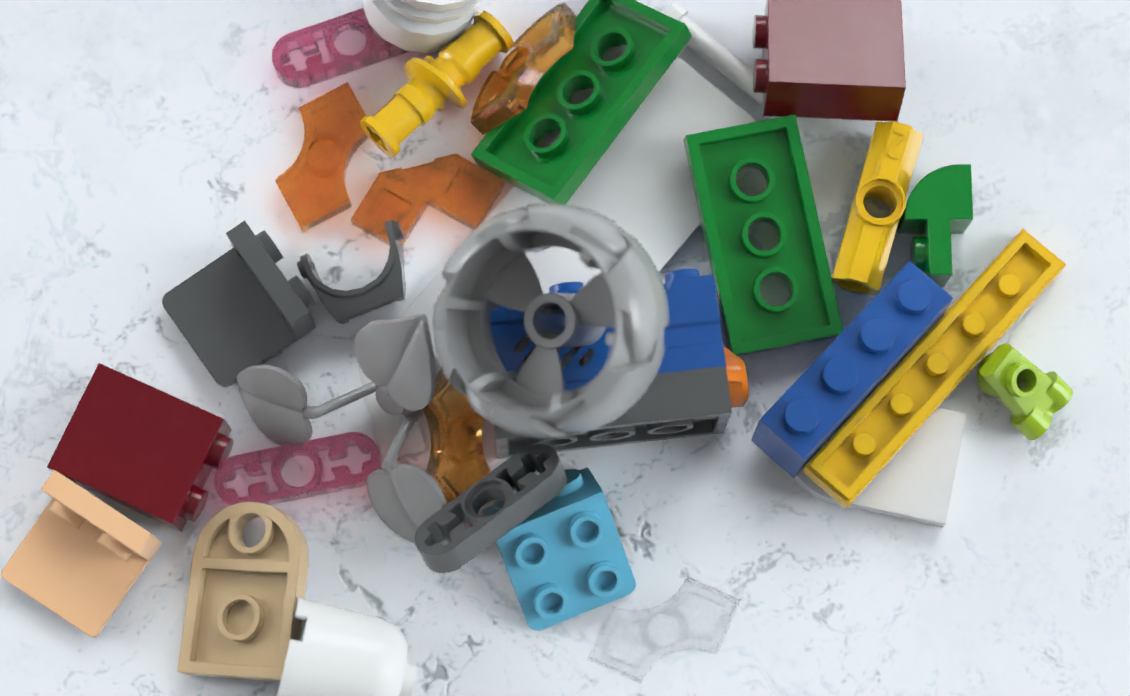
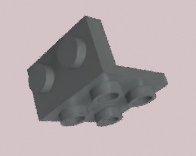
M245 220L226 233L233 247L232 249L168 291L162 299V305L215 382L221 387L233 385L237 382V375L243 369L254 365H262L316 328L312 315L308 310L309 307L316 303L297 275L287 280L276 263L283 259V256L267 232L263 230L255 235Z

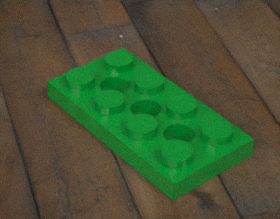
M589 0L470 155L478 166L545 203L566 205L692 38L687 25L636 0ZM626 45L624 53L617 59L612 61L602 60L603 54L610 47ZM589 87L594 88L592 95L586 101L580 104L569 103L571 96L577 90ZM556 130L561 131L558 140L551 146L545 148L536 147L539 138L544 133Z
M796 115L686 135L683 142L712 275L714 274L716 294L728 349L739 357L838 337L842 333L843 327ZM746 167L758 169L766 180L765 191L756 196H749L741 192L736 184L737 172ZM759 221L771 224L778 234L776 247L767 251L755 248L748 239L749 226ZM768 276H778L785 280L790 289L787 303L773 306L765 302L760 294L762 279Z

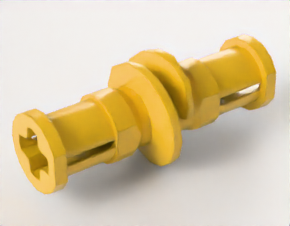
M487 11L478 12L473 17L474 24L454 42L448 43L439 51L436 59L427 55L424 60L415 57L408 60L405 65V72L409 82L402 85L394 93V97L374 116L368 115L359 121L365 134L383 153L394 158L401 151L399 145L420 125L424 126L435 116L436 111L441 113L445 109L444 103L447 100L458 108L463 109L466 107L467 101L460 88L463 85L470 84L480 74V70L499 52L507 53L513 48L514 43L510 34Z

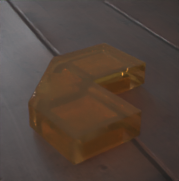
M456 153L436 158L434 162L406 169L400 167L380 172L350 220L352 225L389 246V237L384 222L391 219L394 222L399 221L405 238L401 240L403 247L428 205L474 231L483 222L504 188V180Z

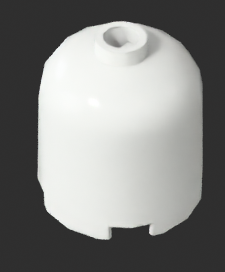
M298 598L295 618L302 619L300 640L290 639L279 688L275 696H411L417 665L406 663L407 643L403 633L393 623L379 617L306 598Z

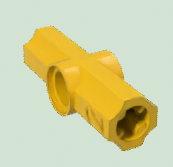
M877 121L875 124L855 197L849 208L848 221L831 276L832 282L841 287L842 290L859 295L870 294L877 296L879 293L898 223L906 208V195L923 139V134L914 130L912 126L896 121ZM870 198L884 201L889 207L890 216L885 218L871 216L865 210L863 202Z

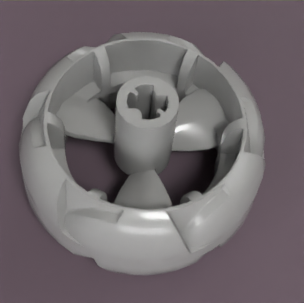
M552 203L528 204L525 207L502 212L487 220L463 240L450 257L442 272L446 285L433 308L432 325L435 349L450 384L458 392L465 394L472 409L487 421L501 429L526 437L558 438L582 434L609 424L625 414L637 403L652 383L665 352L664 328L669 323L667 295L661 276L646 249L635 237L626 233L615 224V220L602 213L574 205ZM549 247L567 248L580 253L579 260L588 268H599L602 273L594 276L577 293L543 294L534 267L525 254L528 252H540ZM499 305L525 312V330L529 338L537 344L519 374L515 371H506L493 342L491 310H498ZM606 327L615 328V332H607L605 343L612 346L603 370L583 387L577 390L564 391L565 383L557 348L591 345L600 339Z

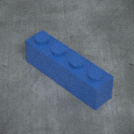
M909 261L759 419L751 441L789 475L795 478L814 455L945 314L953 297Z

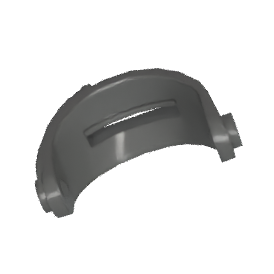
M391 219L384 222L390 242L388 260L382 273L374 281L362 288L343 291L324 285L310 255L306 253L300 256L301 261L297 262V266L303 279L307 278L325 308L338 323L345 324L353 318L393 302L405 300V259L401 240L405 238L399 221L394 222Z

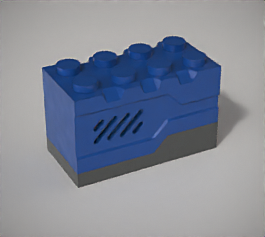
M680 269L664 275L665 283L663 285L669 307V323L664 328L665 352L652 383L637 403L625 414L609 424L602 425L586 433L558 438L526 437L511 433L494 425L498 459L511 457L524 447L533 444H546L553 447L557 452L724 433L732 414V408L743 407L748 401L749 391L744 361L723 346L714 274L699 276V270ZM582 282L558 283L550 286L549 292L577 293L584 284ZM499 305L498 310H491L493 342L506 371H515L519 374L537 344L529 338L525 330V312ZM606 327L600 339L591 345L557 348L565 383L564 391L577 390L583 387L603 370L612 346L605 343L607 332H615V328Z

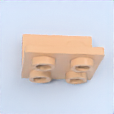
M54 470L41 488L42 491L52 497V500L2 569L1 577L88 636L95 638L104 629L162 542L150 532Z

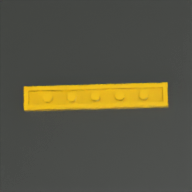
M1022 229L804 466L802 472L844 509H847L1062 272L1066 264L1027 231Z

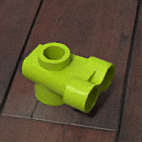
M1007 343L998 346L993 353L985 356L977 368L976 378L981 391L988 396L1001 399L1012 413L1010 417L1011 424L1028 440H1035L1041 437L1050 427L1052 416L1067 405L1073 395L1072 388L1056 372L1044 373Z

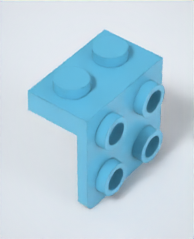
M588 467L581 470H565L567 481L563 490L495 542L525 619L532 630L540 631L615 601L631 594L636 587L635 578L605 495ZM495 500L493 505L482 509L483 515L490 516L502 509L505 501Z

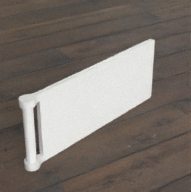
M676 1L672 2L663 14L687 25L692 38L686 45L763 106V93H753V70L688 19V11ZM677 56L566 205L588 208L615 220V224L626 233L635 237L646 249L660 274L701 226L683 142L684 137L689 134L758 122V120ZM770 116L769 119L779 118V117H778V116ZM560 134L554 139V141L549 146H551L558 140ZM750 167L743 168L737 172L736 184ZM513 186L480 225L502 212L512 211L525 207L528 204L545 202ZM549 247L540 252H528L525 254L534 267L543 294L550 293L549 287L558 283L582 282L585 285L594 276L602 273L599 268H588L579 260L580 253L567 248ZM446 264L398 318L403 319L422 314L427 316L433 352L437 359L432 318L434 304L446 285V280L442 276Z

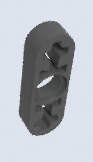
M533 444L524 447L425 520L416 531L415 545L426 566L437 573H449L460 569L556 497L563 490L567 481V475L557 451L546 444ZM513 487L516 488V490H517V492H518L517 494H514V493H513V490H512ZM493 500L505 501L504 506L497 513L490 516L477 515L484 504ZM466 522H469L471 526L470 529H467L465 525ZM446 540L449 544L444 546L441 542Z

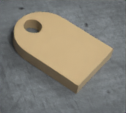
M241 502L218 512L202 529L196 541L192 557L177 672L196 676L267 681L281 680L290 639L300 640L302 619L295 618L298 598H305L309 566V551L305 536L299 525L288 514L261 502ZM261 517L265 523V535L256 546L247 547L243 541L244 528L250 520Z

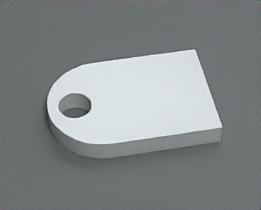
M938 407L849 507L944 527L947 524L967 413ZM802 471L795 477L798 484L809 494L823 501L840 505Z

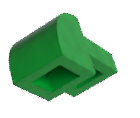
M971 164L944 166L923 177L906 201V208L900 217L897 227V234H919V237H912L910 261L941 288L945 286L953 274L951 234H963L973 220Z

